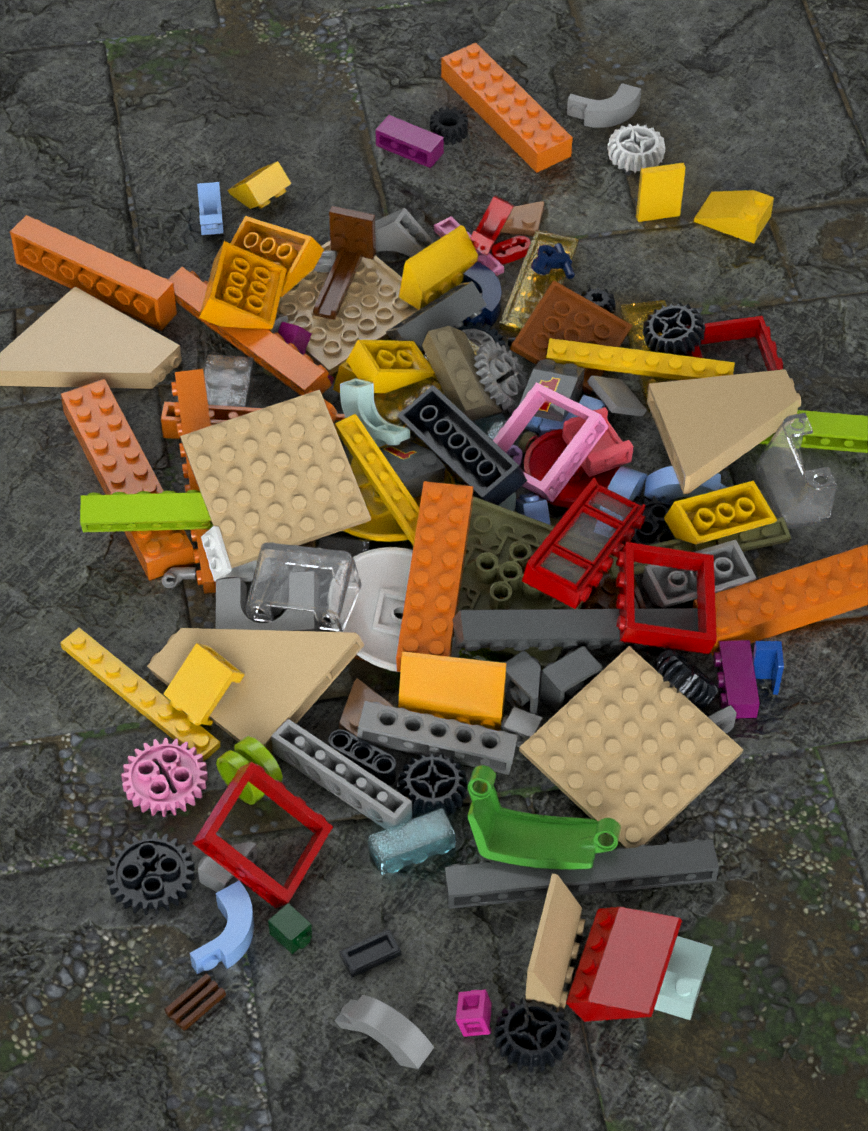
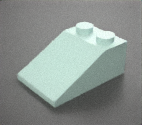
M677 936L654 1008L655 1010L691 1020L712 952V946Z

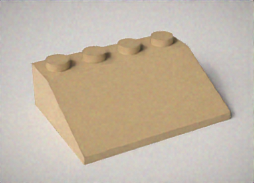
M552 873L527 971L525 998L527 1003L534 999L536 1003L545 1002L548 1007L555 1005L556 1012H559L560 1008L565 1009L568 992L564 991L566 983L571 984L574 967H570L571 959L577 960L580 943H576L577 935H583L586 922L585 919H581L582 907L558 874Z

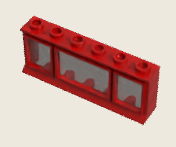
M593 477L527 561L522 582L576 609L581 601H587L591 594L592 586L597 587L603 576L602 573L610 570L614 561L613 558H618V551H622L624 543L632 540L635 529L639 530L646 518L643 515L646 505L640 506L599 485L595 477Z

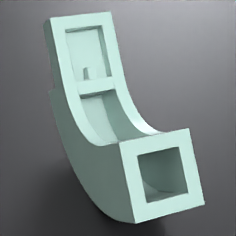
M355 378L340 384V399L345 418L356 414L378 447L386 444L399 445L401 441L410 438V429L390 424L378 413L374 403V383Z

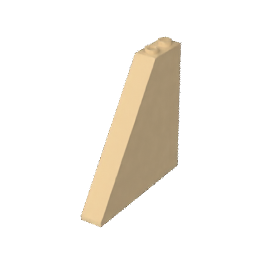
M74 287L0 352V386L82 387L105 379L109 388L153 389L159 382L165 379L169 372L177 368L181 363L180 345L81 289Z
M786 369L650 383L647 403L683 494H689L796 418L798 407L801 406V396L799 393H796L793 379L789 378Z
M181 628L168 639L165 647L152 657L147 667L158 679L169 686L196 643L210 646L244 673L245 676L240 683L232 682L209 718L236 741L239 742L244 737L250 736L263 744L272 753L271 736L287 719L297 724L363 648L364 643L355 632Z

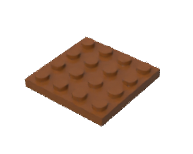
M553 280L512 343L510 350L537 365L540 360L546 359L549 338L620 347L633 325ZM585 368L583 392L590 395L593 389L587 381L591 376L602 377L605 370Z

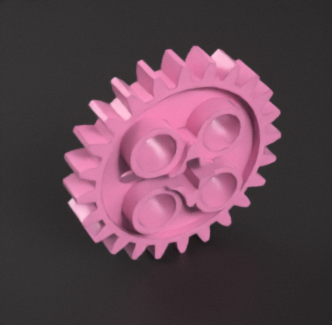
M164 738L163 744H159L154 739V746L150 747L147 743H144V751L136 748V757L128 756L129 764L123 765L124 773L121 774L123 790L126 792L127 800H132L133 807L141 806L142 813L151 809L152 816L157 811H161L162 816L165 817L167 811L171 810L175 816L177 808L185 812V804L188 803L195 806L194 797L202 798L201 790H206V781L208 780L206 762H203L202 754L196 755L195 747L188 748V742L179 746L178 739H175L172 744H168L167 738ZM154 761L159 763L163 774H160L159 767ZM170 779L171 788H172L176 793H172V791H171L170 788H169V784H168L167 780Z

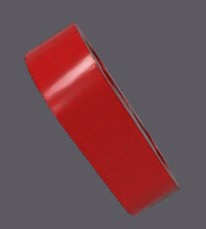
M516 236L502 241L492 247V256L502 265L516 261L529 255L531 241L525 236Z

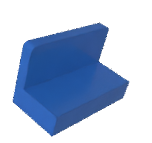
M756 641L752 657L756 679H771L773 695H778L784 669L782 642Z

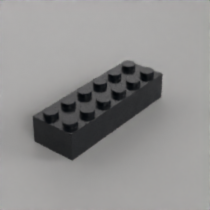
M434 385L397 415L403 427L410 429V435L421 446L433 451L453 477L464 486H473L474 497L499 506L527 482L520 466Z

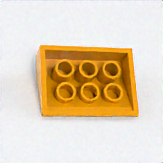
M248 216L244 217L230 243L287 268L280 297H283L315 268L324 251V248L311 236Z
M224 241L213 262L199 318L220 327L272 329L287 268Z
M402 651L398 708H405L421 714L427 713L448 720L455 719L461 723L481 725L488 729L501 731L505 704L506 663Z

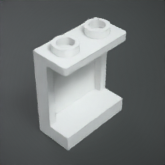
M213 526L201 536L214 582L218 579L241 578L244 582H262L276 571L271 555L231 568L219 527Z

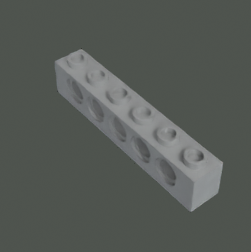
M367 701L364 702L357 737L370 744L418 755L422 753L429 757L431 751L434 757H439L443 753L444 759L452 756L454 763L460 762V764L472 767L485 765L493 769L494 772L507 775L510 773L518 735L507 731L492 730L481 725L465 724L455 719H443L427 713L421 714L405 708H394L379 702Z
M287 719L271 736L273 754L396 836L412 818L411 800L291 720Z

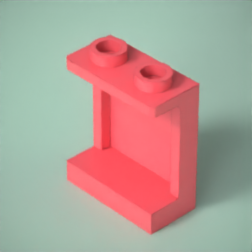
M606 407L593 410L602 415L609 427L581 464L589 477L632 462L634 446L630 440L622 442L607 419L608 410ZM573 417L564 422L562 438L567 445L586 420L580 417Z

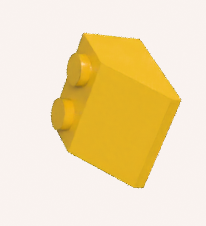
M277 161L259 168L227 191L249 209L257 206L261 209L271 203L269 200L271 197L275 196L277 198L287 192L285 188L292 183Z

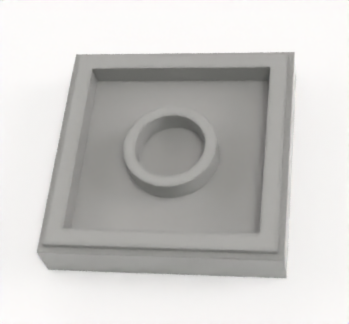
M591 376L587 381L612 413L643 416L647 411L623 380Z

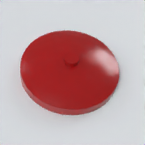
M563 429L547 432L538 437L529 446L524 458V473L542 481L568 446L562 438ZM580 465L553 503L548 500L547 502L556 506L570 508L593 477H595L599 485L608 489L612 478L620 466L589 477Z

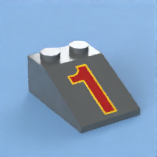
M550 359L540 360L533 368L519 405L536 382L577 402L583 393L585 368L577 367L575 364L564 365L555 363V361ZM545 400L534 416L562 422L569 412Z
M408 439L401 441L399 445H388L379 448L413 498L422 495L424 481L444 483L446 467L433 451Z

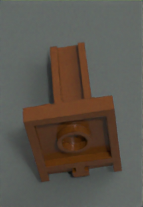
M332 206L329 211L331 251H337L338 255L315 303L313 315L335 320L362 258L373 260L376 255L375 215Z

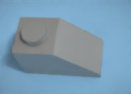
M246 842L231 845L252 863L257 859L255 843ZM204 856L198 864L197 869L200 883L215 892H219L239 881L209 856Z

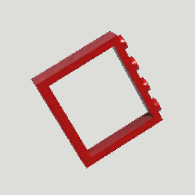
M763 316L705 323L704 340H701V345L755 337L767 371L783 370L782 359L777 356L776 343L771 340L770 327L766 326ZM695 347L694 352L688 351L686 355L703 358L699 347Z
M626 542L622 551H618V559L616 561V566H619L616 587H619L620 593L616 601V608L620 609L616 627H619L620 641L709 654L717 642L714 555ZM634 562L696 571L698 632L635 623Z
M251 761L238 769L192 844L274 908H279L288 904L333 826L326 821L323 815L310 809L303 799L290 793L283 783L274 780L265 773L263 767ZM248 781L314 833L283 886L216 834Z

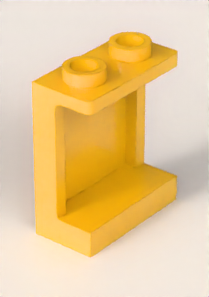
M196 643L163 695L171 700L169 704L173 708L187 713V719L197 726L201 724L211 726L213 720L209 716L230 684L232 682L240 683L245 674L210 646Z

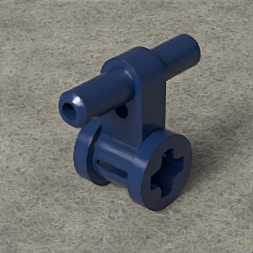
M561 243L555 244L554 248L549 245H541L537 251L538 256L531 264L534 272L540 275H548L551 268L563 269L567 279L574 278L575 273L571 266V258L565 252Z

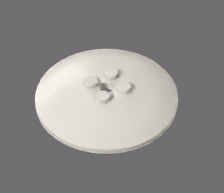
M385 547L360 553L348 560L338 570L332 580L328 593V612L336 632H355L360 636L364 646L357 653L358 656L378 667L397 672L396 655L402 619H398L394 614H403L413 550ZM454 637L451 657L458 658L465 651V648H456Z

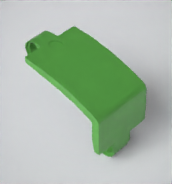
M480 765L473 769L468 784L472 803L467 817L478 851L483 857L503 863L534 868L590 869L593 867L596 853L608 852L616 848L621 825L615 819L603 818L598 822L595 819L545 816L503 808L493 786L496 772L485 765Z

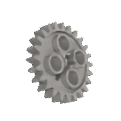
M493 342L486 343L476 351L477 355L474 357L477 361L474 366L479 369L476 374L482 378L479 382L486 386L484 391L490 392V399L495 398L497 406L501 404L503 410L508 409L509 413H512L518 408L529 381L526 379L528 373L522 370L523 364H518L517 356L512 357L511 350L506 352L505 346L500 347L498 342L495 344ZM511 373V376L498 384L496 382L504 374Z

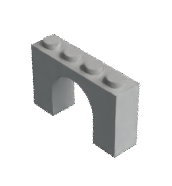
M314 571L290 573L288 607L278 619L269 623H257L248 618L247 585L241 578L216 580L215 629L320 632V579Z

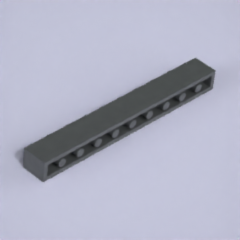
M698 608L634 609L635 623L698 632ZM620 609L460 610L453 618L456 648H465L466 651H477L480 648H490L491 651L514 648V650L522 651L530 647H538L539 650H550L554 647L572 650L582 646L588 650L599 649L602 646H610L611 649H621L625 646L644 649L650 646L620 641L619 627H616Z
M695 839L691 842H668L664 845L654 846L644 844L635 848L616 847L612 851L596 853L593 867L590 869H545L499 861H481L478 864L469 865L454 864L450 867H445V887L448 909L546 899L552 873L558 874L573 896L713 882L717 880L719 866L713 840Z

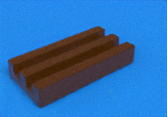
M206 973L166 1007L165 1014L185 1031L224 998L226 992L222 987L219 988L218 984L212 981ZM212 991L214 992V994L209 999H207L202 1005H200L195 1011H193L187 1018H185L183 1021L181 1020V1018L185 1014H187L191 1009H194L197 1005H199L200 1002L206 996H208Z

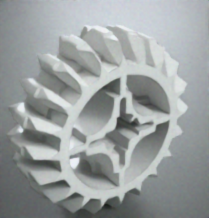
M637 123L636 126L629 124L628 127L621 126L620 130L616 129L609 138L607 150L613 165H618L619 169L625 168L626 172L631 170L636 173L641 168L658 166L664 158L666 147L660 132H655L654 128L648 129L647 125L639 126Z

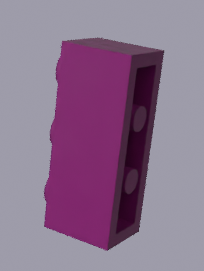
M388 115L376 129V146L431 168L444 153V137Z
M750 640L719 641L718 651H715L713 654L714 666L719 667L716 681L717 687L722 688L719 698L720 708L724 709L731 705L736 711V718H757L760 703Z

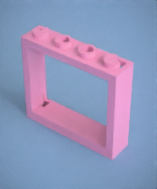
M536 382L518 408L513 411L506 424L499 430L493 441L506 453L545 400L586 420L542 481L524 473L527 482L522 487L553 503L609 426L601 414Z

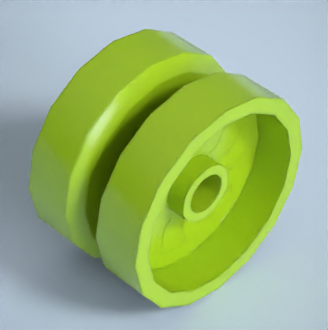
M250 736L241 739L235 744L234 751H226L216 761L217 769L227 786L238 769L251 761L263 767L265 773L274 780L282 782L283 779L281 769L272 754L263 744ZM248 781L238 798L252 805L264 797L265 794Z

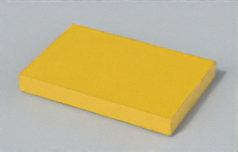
M684 163L641 168L636 211L638 222L680 216L686 169Z

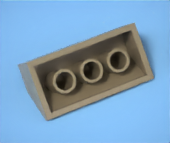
M451 326L428 331L422 347L445 396L471 421L501 413L502 409L500 405H496V399H490V392L484 391L486 386L479 382L482 378L476 374L479 370L474 366L477 362L474 359L476 355L465 332Z

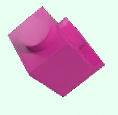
M486 990L459 992L456 1022L464 1037L491 1034L492 1002Z

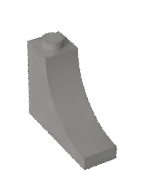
M405 207L375 221L376 253L380 251H395L413 257L434 243Z

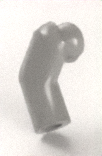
M172 567L162 577L163 586L173 588L183 579H196V567Z

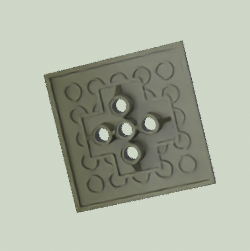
M473 497L457 613L460 610L574 609L522 582L527 561L553 530L554 526ZM567 532L559 545L592 562L605 546ZM552 553L542 565V567L575 584L586 571V569L555 553ZM581 601L576 609H581L584 602ZM530 647L525 651L539 661L541 670H543L547 664L558 661L563 648L554 647L550 650H539L538 647ZM505 648L493 652L513 658L522 651L514 650V648Z

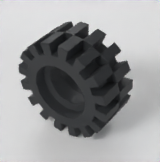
M446 106L445 110L441 107L439 112L435 110L434 114L430 116V132L444 137L445 145H448L449 142H452V145H454L456 141L460 143L468 135L467 114L463 113L461 109L457 111V107L450 109V106Z

